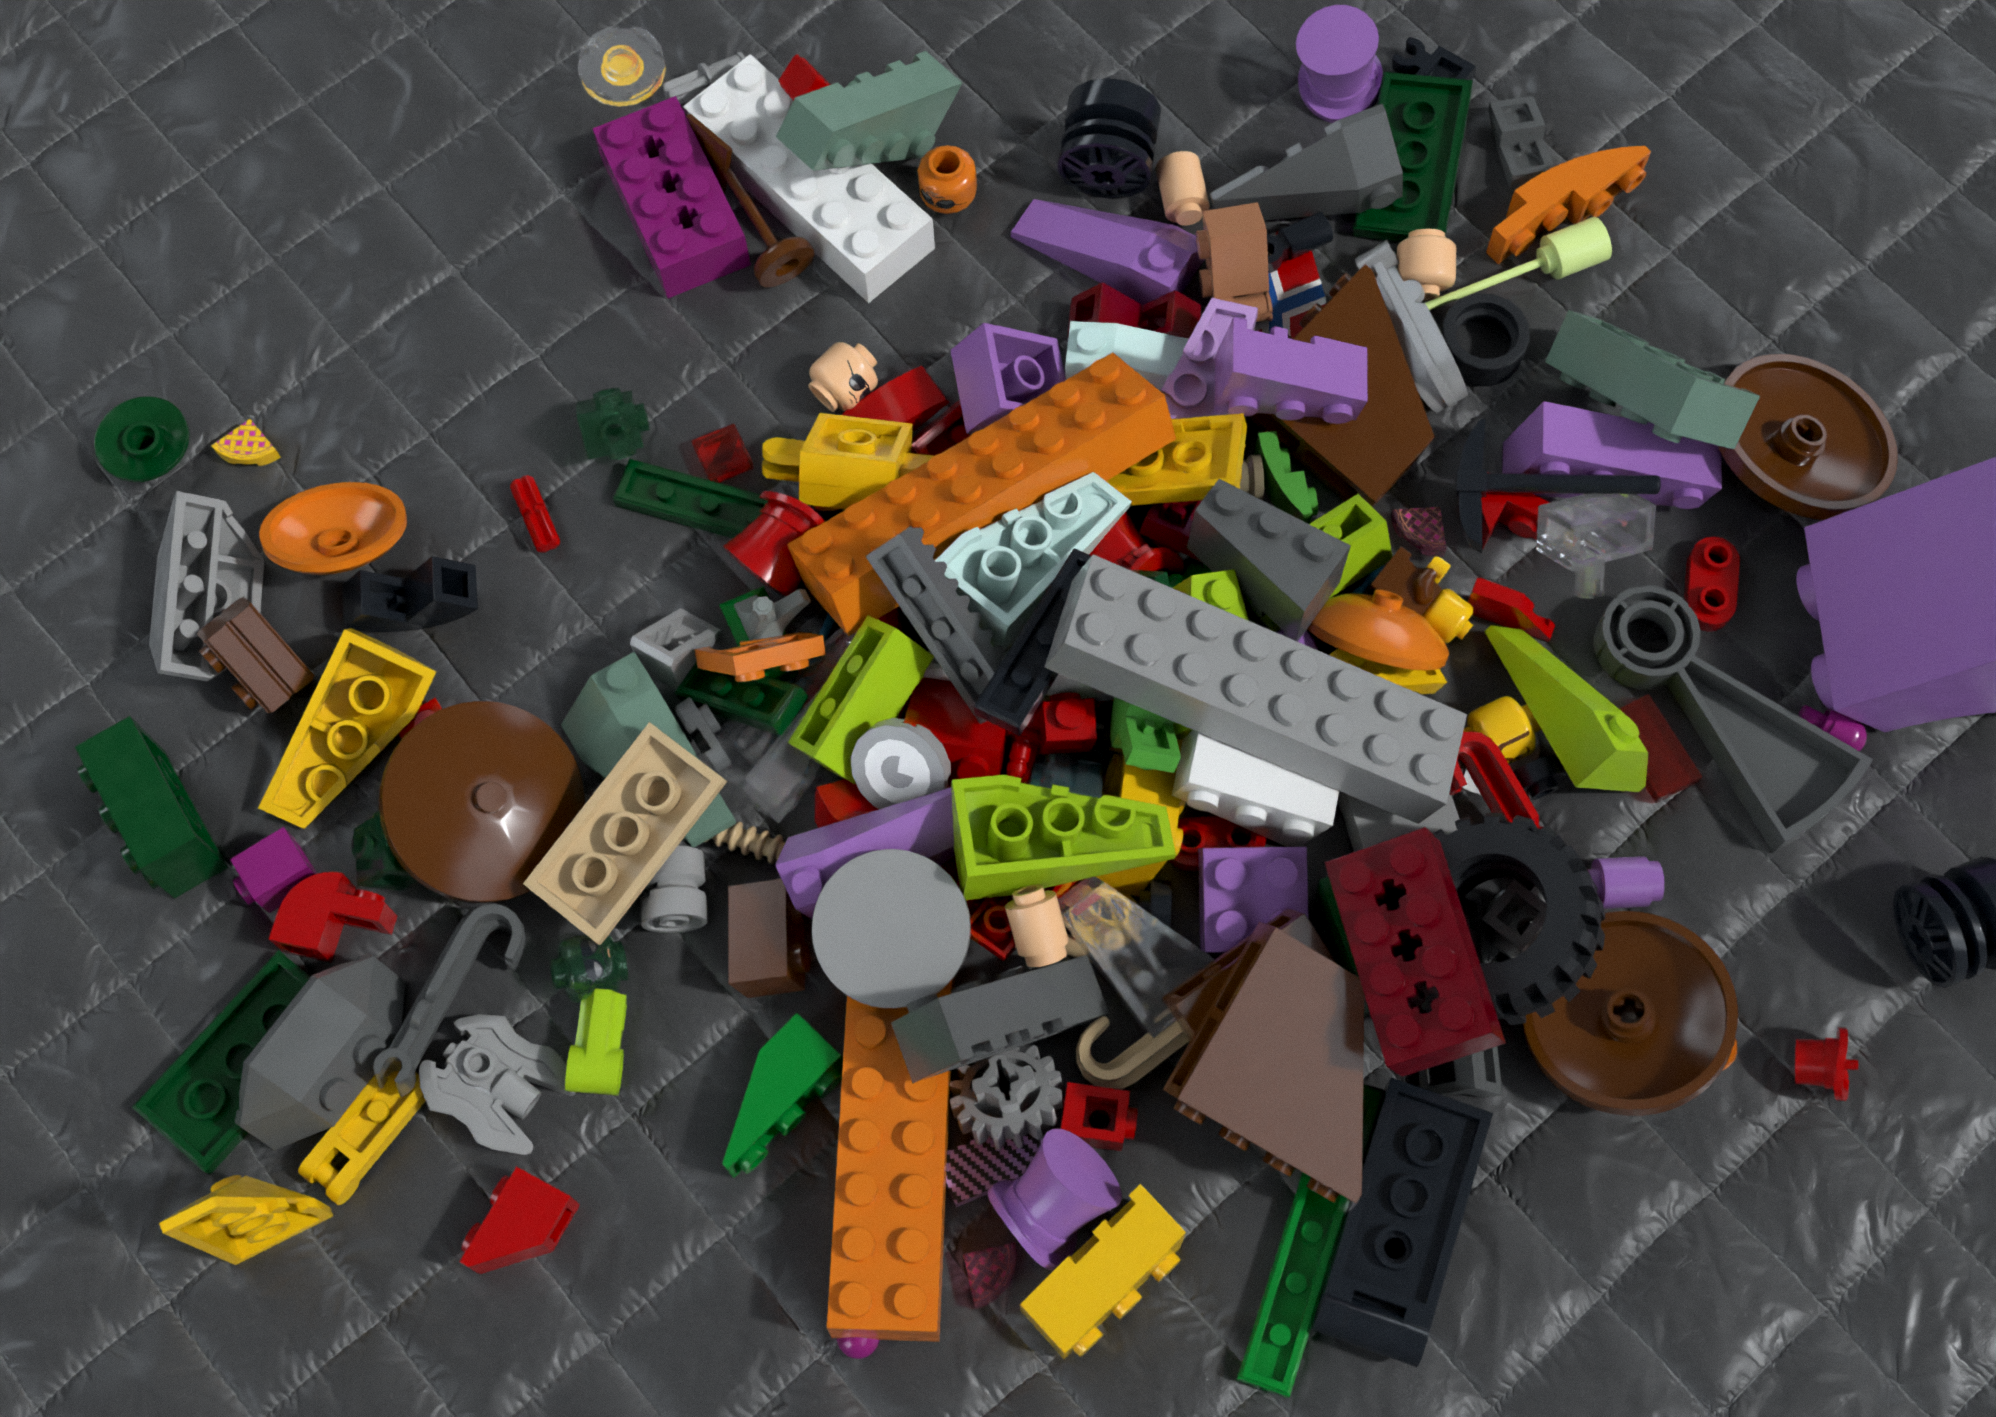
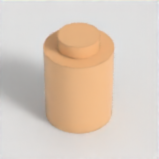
M1188 151L1166 155L1158 161L1155 167L1165 216L1169 221L1179 225L1195 224L1201 220L1203 216L1202 211H1207L1210 208L1199 157L1195 153Z

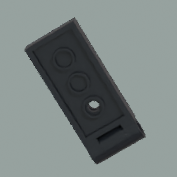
M1390 1078L1385 1086L1362 1161V1195L1357 1204L1350 1200L1315 1313L1312 1330L1416 1368L1419 1366L1426 1348L1432 1321L1491 1123L1492 1112ZM1392 1242L1399 1246L1401 1250L1400 1259H1391L1386 1255L1384 1251L1385 1243Z

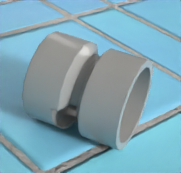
M677 846L645 887L648 893L640 897V916L643 929L659 933H678L696 930L707 924L706 894L698 889L706 881L705 858L702 850L689 846Z

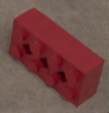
M1424 827L1325 862L1386 1067L1403 1077L1505 1044L1506 1042L1441 842ZM1403 893L1404 896L1399 898L1400 907L1393 910L1390 907L1391 903L1397 895ZM1419 943L1421 946L1415 949L1416 959L1410 961L1406 958V954L1410 951L1412 945ZM1433 993L1439 998L1431 1001L1432 1011L1427 1013L1422 1009V1004L1425 1002V998Z

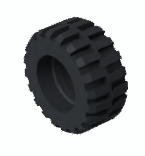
M1486 813L1484 823L1475 824L1469 816L1455 821L1457 830L1448 835L1440 828L1433 835L1441 842L1460 902L1472 889L1483 882L1501 877H1515L1533 883L1542 893L1547 906L1542 930L1532 945L1524 952L1503 962L1480 963L1497 1018L1505 1019L1510 1025L1526 1023L1527 1014L1537 1012L1543 1018L1555 1012L1552 1003L1562 996L1570 1002L1580 992L1576 983L1581 976L1591 978L1597 967V963L1593 958L1595 950H1603L1605 933L1601 928V921L1605 920L1603 903L1597 894L1598 888L1579 855L1571 845L1567 846L1558 833L1547 826L1538 829L1532 819L1519 815L1513 818V822H1507L1502 813ZM1399 902L1391 904L1393 910L1400 907ZM1419 943L1412 945L1410 951L1406 954V958L1410 961L1416 959L1415 949L1421 945ZM1431 994L1435 999L1439 998L1435 994Z

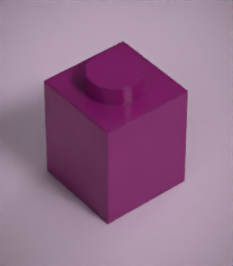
M284 827L230 859L239 876L232 879L239 894L248 905L256 901L268 913L280 907L285 896L295 885L317 874L299 842Z

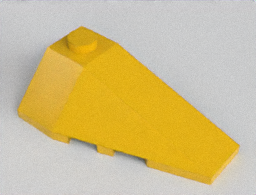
M353 628L344 629L258 809L305 829L416 716L437 671L398 649Z

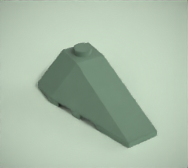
M635 652L591 675L561 724L583 764L595 774L598 772L604 778L608 776L649 722L699 759ZM720 793L717 794L682 841L690 847L695 848L736 824L735 818Z

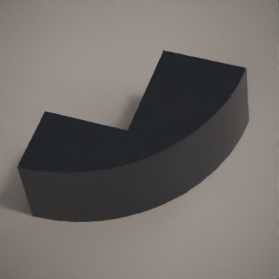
M434 556L430 557L405 579L360 570L343 584L344 629L353 628L357 631L368 632L419 630L453 622L478 609L476 565Z

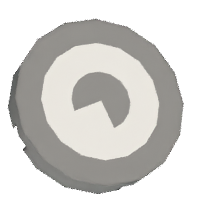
M891 718L876 722L857 740L851 755L852 776L860 793L874 807L882 809L948 788L951 762L943 744L927 728L919 724L914 727L908 723H902L905 719Z

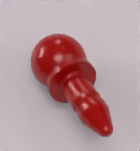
M1043 701L1020 736L1007 731V738L1014 742L1012 743L1009 755L1010 762L1007 764L1006 772L1008 776L1021 778V781L1027 772L1026 764L1029 762L1032 750L1031 745L1041 744V736L1039 735L1041 729L1040 707Z

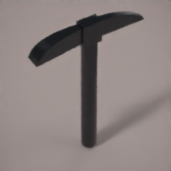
M1486 417L1481 419L1471 431L1462 452L1460 469H1457V497H1459V517L1462 533L1467 543L1480 553H1482L1481 497H1486V493L1656 495L1661 490V479L1658 475L1487 473V469H1482Z

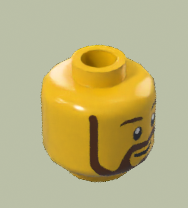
M1504 696L1471 711L1467 716V727L1464 728L1463 732H1479L1491 738L1501 750L1508 764H1511L1534 752L1536 748L1535 733L1540 731L1541 728L1527 704L1520 706L1512 697Z

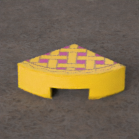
M248 419L212 445L215 452L223 460L231 464H257L258 466H263L281 458L277 450L251 419Z

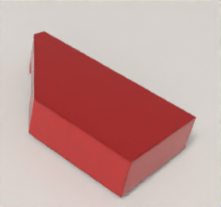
M1483 578L1476 579L1467 601L1473 607L1472 615L1508 628L1522 629L1530 636L1547 642L1550 641L1555 628L1554 622L1549 618L1536 615L1533 612L1535 605L1524 593Z

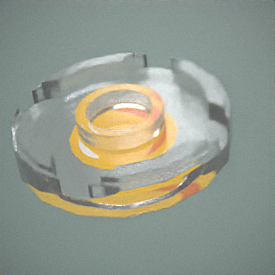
M619 25L607 27L593 34L581 47L578 63L579 77L588 94L602 104L618 107L635 105L651 97L662 85L666 73L663 49L654 35L640 27L630 26V30L620 29Z

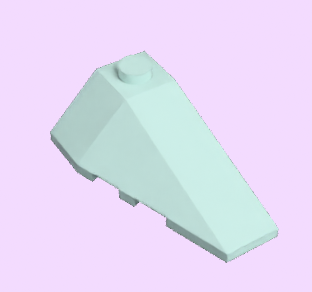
M1070 321L1065 377L1067 380L1091 366L1095 361L1115 353L1161 391L1169 374H1172L1180 360L1183 349L1189 339L1118 323Z
M1092 472L1045 494L1044 499L1021 511H1018L1016 508L1003 514L1001 520L979 530L977 526L964 532L935 562L945 561L947 564L945 577L947 579H957L959 582L956 589L958 596L968 595L970 602L967 609L970 613H980L982 616L979 623L981 630L991 629L993 635L990 643L993 647L1002 646L1005 650L1018 637L1072 550L1075 548L1090 554L1127 511L1132 501L1096 473Z

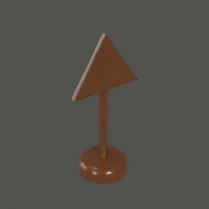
M692 114L686 115L724 195L728 183L768 247L758 257L754 265L755 277L760 285L765 288L775 287L798 276L811 264L815 256L811 244L802 237L776 240L736 174L729 168L732 148Z

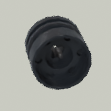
M1095 79L1077 86L1069 95L1065 117V133L1062 135L1061 150L1058 157V172L1064 182L1077 191L1093 197L1116 199L1130 197L1142 192L1151 181L1155 152L1154 145L1157 142L1161 106L1156 97L1142 86L1119 79Z
M1979 857L1951 867L1944 873V876L1932 874L1920 882L1913 881L1902 885L1896 890L1893 911L1900 940L1910 960L1928 981L1935 986L1947 988L1958 984L1964 979L1977 977L1984 972L1985 968L1996 970V860L1994 858Z

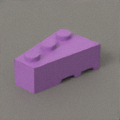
M1233 317L1215 356L1214 410H1225L1229 414L1244 413V417L1252 416L1256 413L1276 414V417L1282 420H1297L1304 416L1320 417L1328 423L1342 424L1356 420L1368 402L1366 347L1315 335L1311 338V343L1289 339L1288 329L1274 326L1270 329V334L1247 329V319Z

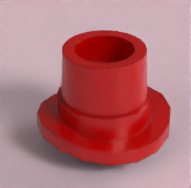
M1838 1027L1836 1038L1825 1037V1040L1796 1039V1084L1824 1086L1825 1089H1834V1097L1837 1101H1846L1848 1099V1070H1858L1859 1060L1846 1059L1848 1051L1847 1027Z

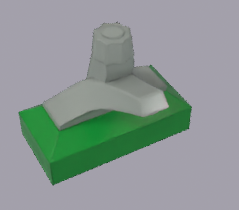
M764 586L719 605L736 645L739 647L740 641L785 635L784 630L786 626L811 600L805 589H798L783 599L773 602L770 600ZM776 666L764 669L765 676L787 681L801 675L802 669L780 671V667Z

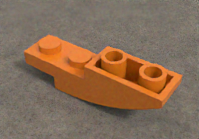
M1646 146L1620 147L1598 151L1554 166L1514 190L1506 214L1507 218L1493 228L1486 253L1497 264H1500L1511 254L1515 256L1521 255L1531 246L1536 235L1545 228L1548 231H1552L1566 217L1573 224L1581 222L1589 216L1599 217L1609 208L1615 196L1623 190L1626 193H1630L1643 181L1646 176L1644 168L1651 151Z

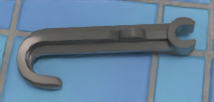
M498 904L483 905L467 913L457 924L390 1048L382 1051L375 1058L373 1069L379 1088L384 1087L388 1076L394 1071H400L394 1080L399 1096H405L414 1088L416 1082L415 1070L487 936L492 931H505L511 935L504 960L507 969L515 971L523 955L526 938L523 924L516 913L508 907Z

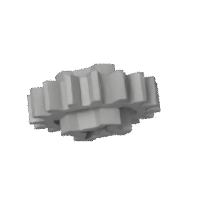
M1035 1045L1028 1048L1025 1053L1020 1052L1018 1047L974 1062L972 1067L968 1065L959 1067L957 1070L960 1080L950 1081L953 1098L949 1101L954 1118L958 1120L961 1132L966 1134L972 1131L975 1143L978 1145L983 1144L989 1137L993 1138L996 1150H1001L1005 1140L1013 1139L1016 1147L1022 1148L1024 1143L1023 1136L1027 1134L1040 1140L1043 1138L1040 1125L1044 1123L1055 1126L1057 1123L1055 1110L1064 1108L1062 1095L1064 1088L1060 1071H1055L1051 1056L1040 1059L1038 1047ZM1004 1089H1008L1009 1091V1101L1005 1100L1003 1092Z

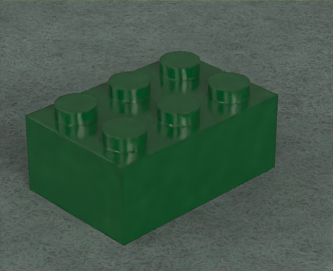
M131 716L75 746L83 762L82 765L77 767V771L84 784L92 793L99 792L105 803L98 808L99 813L114 834L120 832L126 845L120 848V852L134 874L137 875L141 872L153 889L160 886L173 898H177L229 868L165 750Z

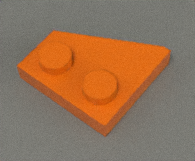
M805 632L740 641L739 647L726 650L711 649L710 646L694 649L698 669L733 675L736 682L761 679L765 677L764 669L776 666L780 667V671L803 669L809 666L810 658L826 655L823 635Z

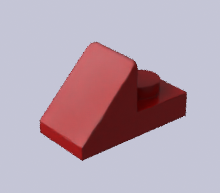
M1486 493V497H1481L1482 550L1498 521L1507 525L1514 534L1520 537L1533 538L1542 542L1559 506L1532 493Z

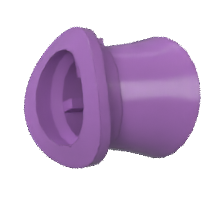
M1332 5L1316 11L1300 27L1296 39L1297 55L1303 63L1298 74V89L1301 98L1314 115L1330 123L1371 108L1380 92L1383 70L1380 60L1375 55L1379 42L1378 30L1373 20L1356 7Z
M1051 1129L1043 1137L1033 1160L1022 1177L1017 1180H1004L995 1183L988 1190V1198L998 1215L1026 1252L1039 1265L1054 1271L1068 1256L1073 1255L1077 1243V1231L1097 1216L1118 1206L1122 1200V1192L1109 1166L1089 1144L1070 1131Z

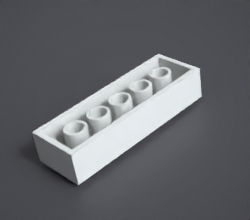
M750 54L684 105L685 115L692 114L732 148L729 168L734 171L743 187L797 237L806 239L813 247L815 254L861 297L870 303L935 249L933 219L873 164L817 171L810 169L776 138L793 100L780 86L778 79Z

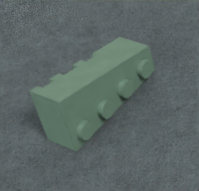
M1568 310L1545 361L1561 371L1559 376L1561 381L1580 389H1585L1588 386L1591 388L1589 394L1591 398L1613 407L1618 403L1623 406L1620 411L1622 416L1647 425L1648 421L1653 423L1652 432L1671 442L1679 443L1683 436L1735 449L1760 398L1759 395L1747 389L1725 385L1726 379L1712 372L1703 371L1684 363L1685 359L1648 345L1649 342L1602 319Z

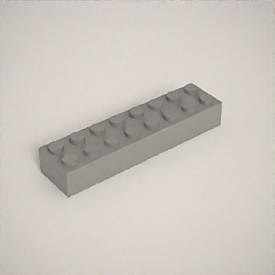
M1096 555L1090 557L1072 580L1044 667L1417 824L1447 804L1467 714Z

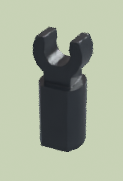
M1322 211L1280 229L1275 236L1267 234V251L1272 254L1268 256V273L1276 271L1281 266L1282 261L1287 258L1293 260L1333 241L1332 227Z

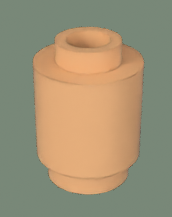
M1040 884L1026 886L1012 893L1013 900L1005 905L1018 955L1025 958L1028 967H1042L1067 956L1065 945L1069 942L1056 892L1044 891L1043 885Z

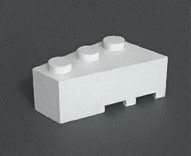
M1195 730L1183 739L1180 752L1181 759L1177 766L1172 796L1187 802L1188 806L1197 810L1208 811L1286 847H1300L1333 826L1339 794L1338 790Z

